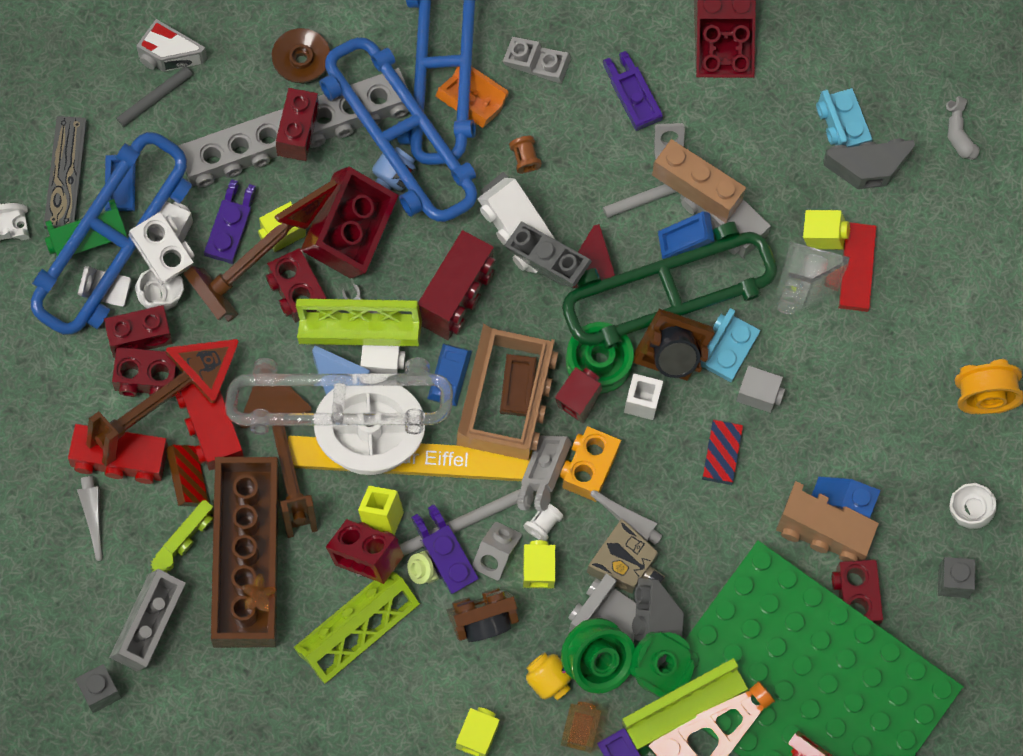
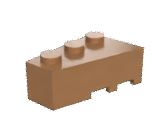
M795 481L776 531L781 532V536L789 541L798 542L800 539L810 543V547L817 552L827 553L830 551L840 555L839 559L844 562L865 560L879 523L846 506L842 510L827 504L828 497L819 494L815 498L802 491L804 485Z

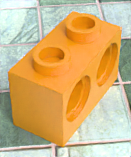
M588 426L584 435L578 433L571 449L576 452L572 462L566 460L560 473V477L564 479L562 488L596 502L597 500L590 493L592 490L601 492L619 451L621 440ZM598 445L603 452L599 455H592L587 451V447ZM583 471L588 473L591 479L587 482H580L576 479L575 474Z

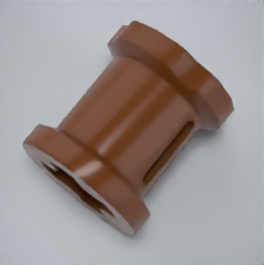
M522 136L509 143L510 150L514 151L517 160L516 170L519 174L541 168V160L537 158L533 146L535 144L533 136Z

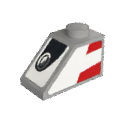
M155 19L136 46L140 62L152 70L156 67L164 72L184 68L185 66L203 64L207 60L204 46Z

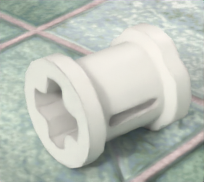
M549 503L545 511H538L530 522L527 521L523 525L524 529L538 540L547 541L549 538L547 534L556 522L562 520L563 514Z

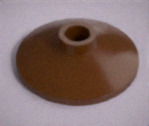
M305 28L292 29L282 34L275 42L272 49V62L275 70L284 79L295 83H307L316 80L326 71L325 59L330 49L326 40L319 33ZM299 56H304L307 58V61L298 63L296 59Z

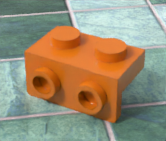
M457 67L454 75L438 88L435 96L456 111L460 67ZM471 67L469 119L474 120L475 124L484 128L501 112L509 91L474 67Z

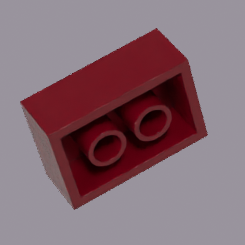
M348 166L334 172L331 180L335 179L338 186L314 218L300 251L351 279L366 273L399 195Z
M463 230L461 231L418 301L422 327L448 341L453 333L456 335L460 333L466 321L463 318L467 309L473 310L481 296L478 293L482 284L487 286L494 276L495 270L492 268L496 259L493 258L494 247Z

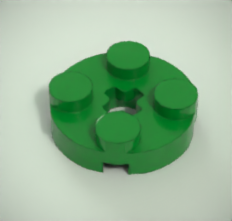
M665 631L649 632L635 648L630 666L631 675L636 678L638 684L644 690L662 696L687 684L694 670V660L691 659L689 652L691 648L688 642L675 633ZM666 655L665 661L669 664L668 668H661L659 670L658 660Z

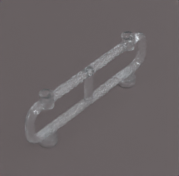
M260 358L254 362L253 374L241 375L229 384L226 393L225 410L226 415L231 421L239 425L251 426L250 430L258 435L268 433L269 425H405V431L415 435L423 432L424 425L439 424L446 420L452 409L453 390L447 378L429 373L430 364L423 358L407 360L405 374H277L278 364L274 360ZM247 386H334L332 413H269L264 409H256L252 413H241L237 408L239 391ZM346 386H436L441 391L440 408L432 413H424L420 409H409L406 413H344Z

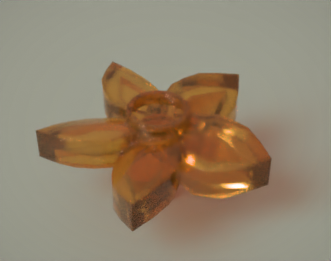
M259 574L254 581V586L251 584L242 585L244 592L249 595L245 600V609L258 607L260 610L269 611L270 604L267 597L271 596L276 589L264 587L263 575Z

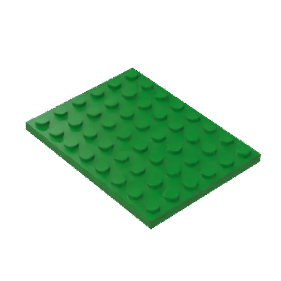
M759 540L685 639L691 650L689 649L691 659L694 660V670L689 682L734 658L738 664V672L745 682L748 691L760 681L775 700L770 706L763 709L732 750L737 756H792L791 750L793 747L788 743L797 731H800L833 756H915L964 687ZM654 694L658 698L663 697L662 695ZM752 695V703L755 705H760V703L757 701L754 695ZM730 709L716 719V723L726 735L732 734L743 721V717L737 709ZM701 728L719 742L718 736L711 728Z

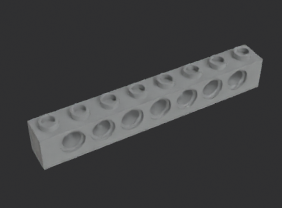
M394 69L400 77V79L402 80V82L407 87L400 69ZM383 74L350 85L377 125L385 118L392 116V118L396 119L408 113V109ZM324 94L318 96L319 111L310 148L319 147L326 142V139L335 136L338 138L347 137L353 133L354 129L364 126L356 114L345 112L346 109L351 107L343 95L332 101L328 100ZM376 98L386 100L383 104H375L372 101ZM283 109L179 145L178 147L184 152L187 159L185 174L188 181L192 183L191 187L209 186L216 178L237 176L242 172V169L250 166L259 168L267 165L270 159L278 157L276 140L270 144H265L262 140L266 137L276 139ZM323 117L331 120L327 124L317 122L318 119ZM238 147H246L248 149L242 154L234 152ZM210 157L220 158L218 162L213 164L206 162Z

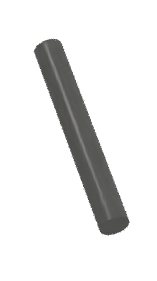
M187 66L182 68L116 118L122 127H125L193 76Z

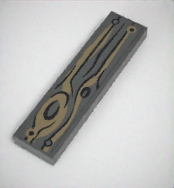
M57 116L44 219L45 229H47L45 221L51 220L53 228L76 220L87 128L86 118Z

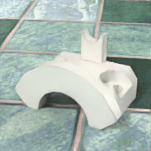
M18 203L0 204V240L17 238L22 241L30 239L25 213L28 212L26 205ZM20 224H24V227L19 228L18 226Z

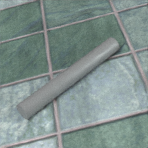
M663 184L605 206L603 211L606 218H609L677 191Z

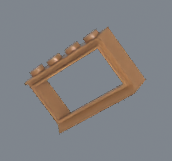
M483 324L458 428V446L529 460L530 451H537L540 433L535 432L537 423L543 424L546 406L541 405L543 396L549 397L552 379L547 378L549 369L555 370L559 352L553 351L555 340L548 341L496 330ZM493 345L540 355L521 439L473 429Z

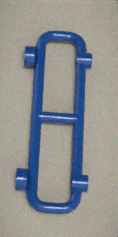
M406 0L409 8H419L413 97L423 112L425 108L427 69L460 67L457 121L454 122V135L456 139L455 146L451 150L458 160L466 150L467 138H474L476 135L474 120H469L475 0H464L461 54L428 57L431 0ZM420 126L397 137L400 145L410 144L413 157L421 164H445L438 153H426L423 151V131Z
M358 37L335 47L328 53L325 59V68L328 76L319 81L320 87L330 101L343 95L409 191L399 196L400 203L405 212L412 217L423 211L432 220L446 222L470 210L477 200V189L472 179L476 178V173L470 163L466 162L462 165L459 163L391 65L395 64L396 61L389 48L380 50L373 41ZM358 49L368 52L375 68L382 72L412 115L383 132L337 67V61L340 58ZM420 126L450 169L456 184L464 189L466 193L465 198L448 209H437L395 151L390 141Z
M146 132L139 135L131 146L124 143L115 157L120 161L73 234L49 270L41 269L32 284L37 288L31 298V310L40 322L63 335H72L79 332L86 323L98 329L110 312V309L100 302L136 249V246L130 237H125L98 219V216L143 148L148 144L156 145L174 158L175 166L136 226L159 213L168 198L180 204L190 190L192 183L183 178L187 168L186 156L176 144L166 137L155 132ZM91 228L121 249L76 318L70 323H65L44 309L43 300Z

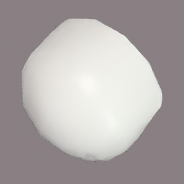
M148 269L141 273L135 285V290L139 302L147 309L164 305V309L167 311L178 303L184 292L182 277L176 276L161 286L151 269Z
M977 483L964 484L952 493L950 500L951 515L963 527L980 529L988 525L994 518L996 498L983 485ZM965 504L969 510L970 515L965 511Z

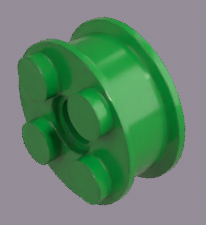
M594 322L581 328L586 333H595L613 324ZM627 335L621 336V344L605 349L603 343L588 346L581 344L572 336L568 343L566 354L568 375L570 376L575 367L581 371L587 368L600 377L598 380L602 386L600 394L618 389L628 379L632 368L634 351ZM602 353L607 357V360L599 363L592 359V355Z
M603 618L584 620L565 639L561 650V662L566 673L582 689L590 693H606L619 687L631 674L630 666L635 646L631 638L622 632L612 621Z

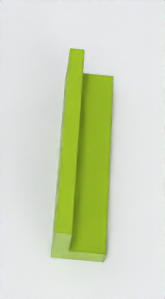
M297 299L296 309L300 319L297 335L299 344L419 346L422 318L418 301ZM306 310H317L319 312H307ZM338 310H346L350 313H341ZM368 311H377L379 313H370ZM398 311H410L412 314H401Z
M392 572L384 584L375 580L372 581L293 648L325 684L420 603L403 578ZM402 591L408 601L399 609H391L393 598ZM374 614H382L381 624L375 629H368L369 618ZM350 634H359L357 644L351 649L343 648L346 637ZM326 654H335L333 664L323 671L317 662Z
M733 658L624 717L622 724L638 751L695 719L697 714L748 691V688L738 672V664Z

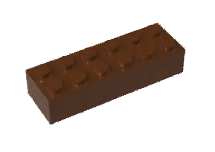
M215 457L211 641L213 648L276 647L279 464L277 457Z

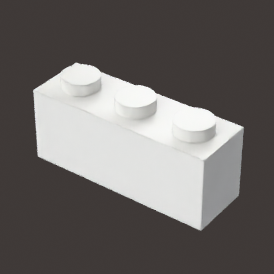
M504 178L477 198L482 205L480 208L482 215L487 221L494 223L498 229L496 235L503 245L506 244L521 221L555 239L516 179ZM514 254L512 257L513 261L520 270L537 273L534 268Z

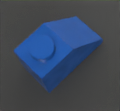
M818 477L811 496L817 498L819 494H822L829 498L827 504L842 510L846 506L870 518L880 490L853 479Z

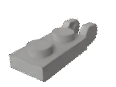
M540 436L537 451L533 452L521 481L522 487L517 498V506L520 510H528L533 500L537 511H545L551 501L550 492H553L572 444L569 437ZM533 491H537L535 499L533 496Z

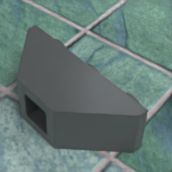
M898 138L882 144L864 142L854 147L836 145L826 150L823 163L825 167L856 189L884 187L890 183L909 159L915 143L914 140L905 141Z
M522 221L504 245L537 272L562 286H575L592 262L584 255Z
M638 578V585L634 592L636 616L632 622L635 648L649 632L665 631L682 637L683 611L658 580ZM666 655L659 658L658 667L666 660Z

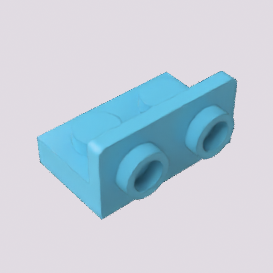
M847 89L834 94H829L828 90L821 91L816 108L820 119L825 118L828 125L826 134L831 145L835 144V146L846 145L847 147H854L864 142H872L871 134L853 89Z
M730 308L726 316L720 314L714 324L713 329L716 333L707 346L708 359L706 362L701 361V367L732 383L761 330L735 317V310Z

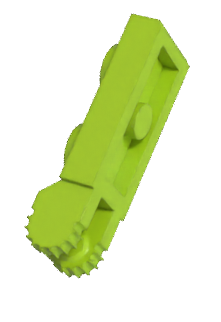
M202 500L155 555V558L151 561V570L160 569L167 573L174 568L173 558L178 553L183 556L194 543L191 540L192 536L198 530L204 532L213 522L214 518L211 516L213 514V506L206 500Z

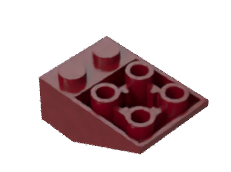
M694 0L696 77L754 78L756 0Z

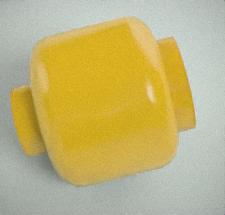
M544 652L526 667L529 671L526 675V680L541 699L545 700L553 696L558 700L571 689L568 683L572 678L566 673L561 659L556 654L547 655Z

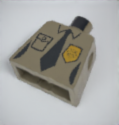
M622 519L590 562L587 570L589 575L600 580L607 573L617 580L615 587L633 594L638 585V578L655 579L662 584L666 577L651 567L657 559L658 552Z

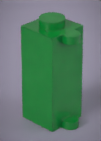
M109 200L111 209L102 211L98 219L127 237L115 200ZM82 218L54 228L51 220L45 221L50 236L44 239L50 255L54 253L57 256L59 255ZM90 228L74 254L111 241Z

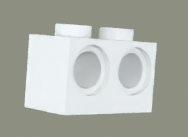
M160 211L129 230L128 235L162 286L193 265L194 262L191 258L194 257V253L186 241L181 243L175 235L178 229L170 216L164 218ZM157 227L162 230L164 237L158 242L151 241L147 237V230ZM167 253H175L180 258V264L176 267H169L164 263L163 256Z

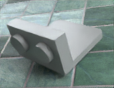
M606 573L601 581L596 578L586 592L590 597L585 604L581 605L578 603L568 618L572 621L569 632L584 620L603 618L615 623L634 643L632 622L636 616V603L615 589L617 580Z

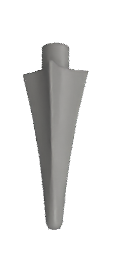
M88 476L81 478L82 489H78L77 492L89 527L95 559L100 561L103 558L100 537L99 486L94 487L93 477Z
M596 490L591 491L590 494L595 500L602 504L619 521L622 519L628 523L643 539L649 540L654 545L660 541L662 535L654 530L658 523L615 503Z

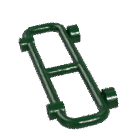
M734 221L728 222L713 230L716 242L603 280L600 279L596 268L586 270L577 282L578 288L569 292L564 298L562 305L563 315L569 331L575 340L588 346L603 343L605 349H609L622 343L621 336L649 327L657 312L618 325L607 326L595 333H586L581 328L574 309L577 301L656 274L660 277L671 307L663 310L680 316L741 295L744 301H750L761 295L759 289L770 285L776 277L777 265L771 248L766 239L758 233H739L736 223ZM745 244H753L757 247L765 266V273L762 276L748 278L736 285L682 302L671 275V269Z

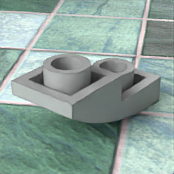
M512 37L503 63L511 68L553 82L562 83L571 57L567 52L542 48L538 41Z

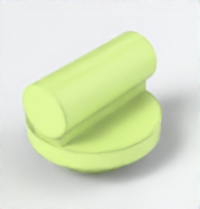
M426 551L413 554L410 557L407 568L410 578L415 583L430 584L439 580Z

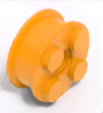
M1005 359L994 360L990 364L962 367L960 373L955 377V385L961 390V397L957 402L958 408L969 414H992L1006 412L1020 406L1023 403V391L1019 389L1022 371L1018 367L1010 365L1008 360Z

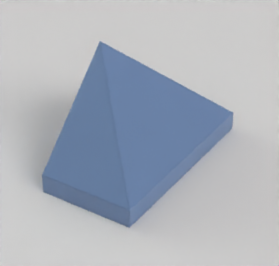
M314 346L312 350L313 360L326 395L335 387L347 381L370 378V370Z

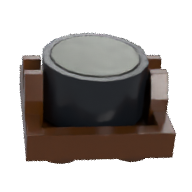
M658 309L634 352L633 362L659 371L666 377L680 378L688 381L693 371L701 372V361H707V346L715 334L712 326Z
M494 588L483 592V598L471 601L470 597L453 602V608L446 609L457 639L459 641L467 639L468 642H476L509 631L511 624L519 622L514 596L507 591H500V588Z

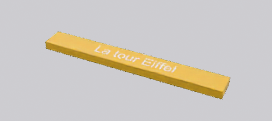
M288 436L294 468L349 471L332 461L322 451L316 437ZM421 443L408 460L385 473L522 481L532 457V450L530 451L529 460H523L457 445Z

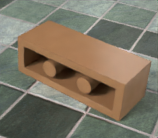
M672 139L654 162L652 176L724 223L728 222L743 201L746 190L745 186Z

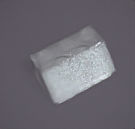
M790 242L779 275L772 306L778 307V311L785 314L802 313L836 295L850 257Z

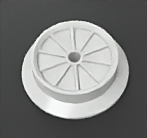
M380 378L354 379L335 387L323 398L315 413L314 431L320 448L332 461L357 474L376 475L394 469L416 452L424 436L425 419L422 408L416 398L402 386Z

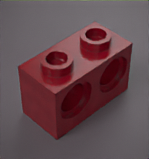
M288 88L276 137L277 156L307 161L319 111L318 93Z
M300 248L268 262L269 274L265 275L271 290H278L282 297L279 300V304L286 317L291 315L295 323L300 321L296 302H294L296 297L304 295L309 299H327ZM287 270L296 273L290 279L281 277V274ZM306 310L307 312H319L317 310Z
M164 305L104 318L113 358L116 355V347L149 350L173 344Z
M116 347L112 384L114 390L119 391V394L123 396L134 397L137 396V393H147L151 396L178 376L179 368L167 356L166 351ZM129 369L138 371L137 375L133 378L123 377L125 371ZM163 371L169 374L163 381L153 379L154 375L158 372Z
M347 519L326 546L335 566L383 584L404 557L398 544L399 541L392 533L388 531L380 532L372 529L366 523L359 522L358 524Z
M877 560L839 562L836 568L837 572H832L831 575L833 590H839V598L847 604H861L866 611L864 616L880 626L883 621ZM850 573L859 575L862 579V584L859 586L850 584L847 580V575Z

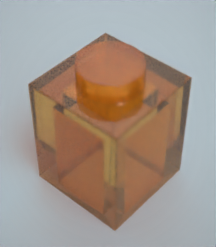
M579 701L577 705L570 704L561 746L591 753L601 711L595 710V705Z

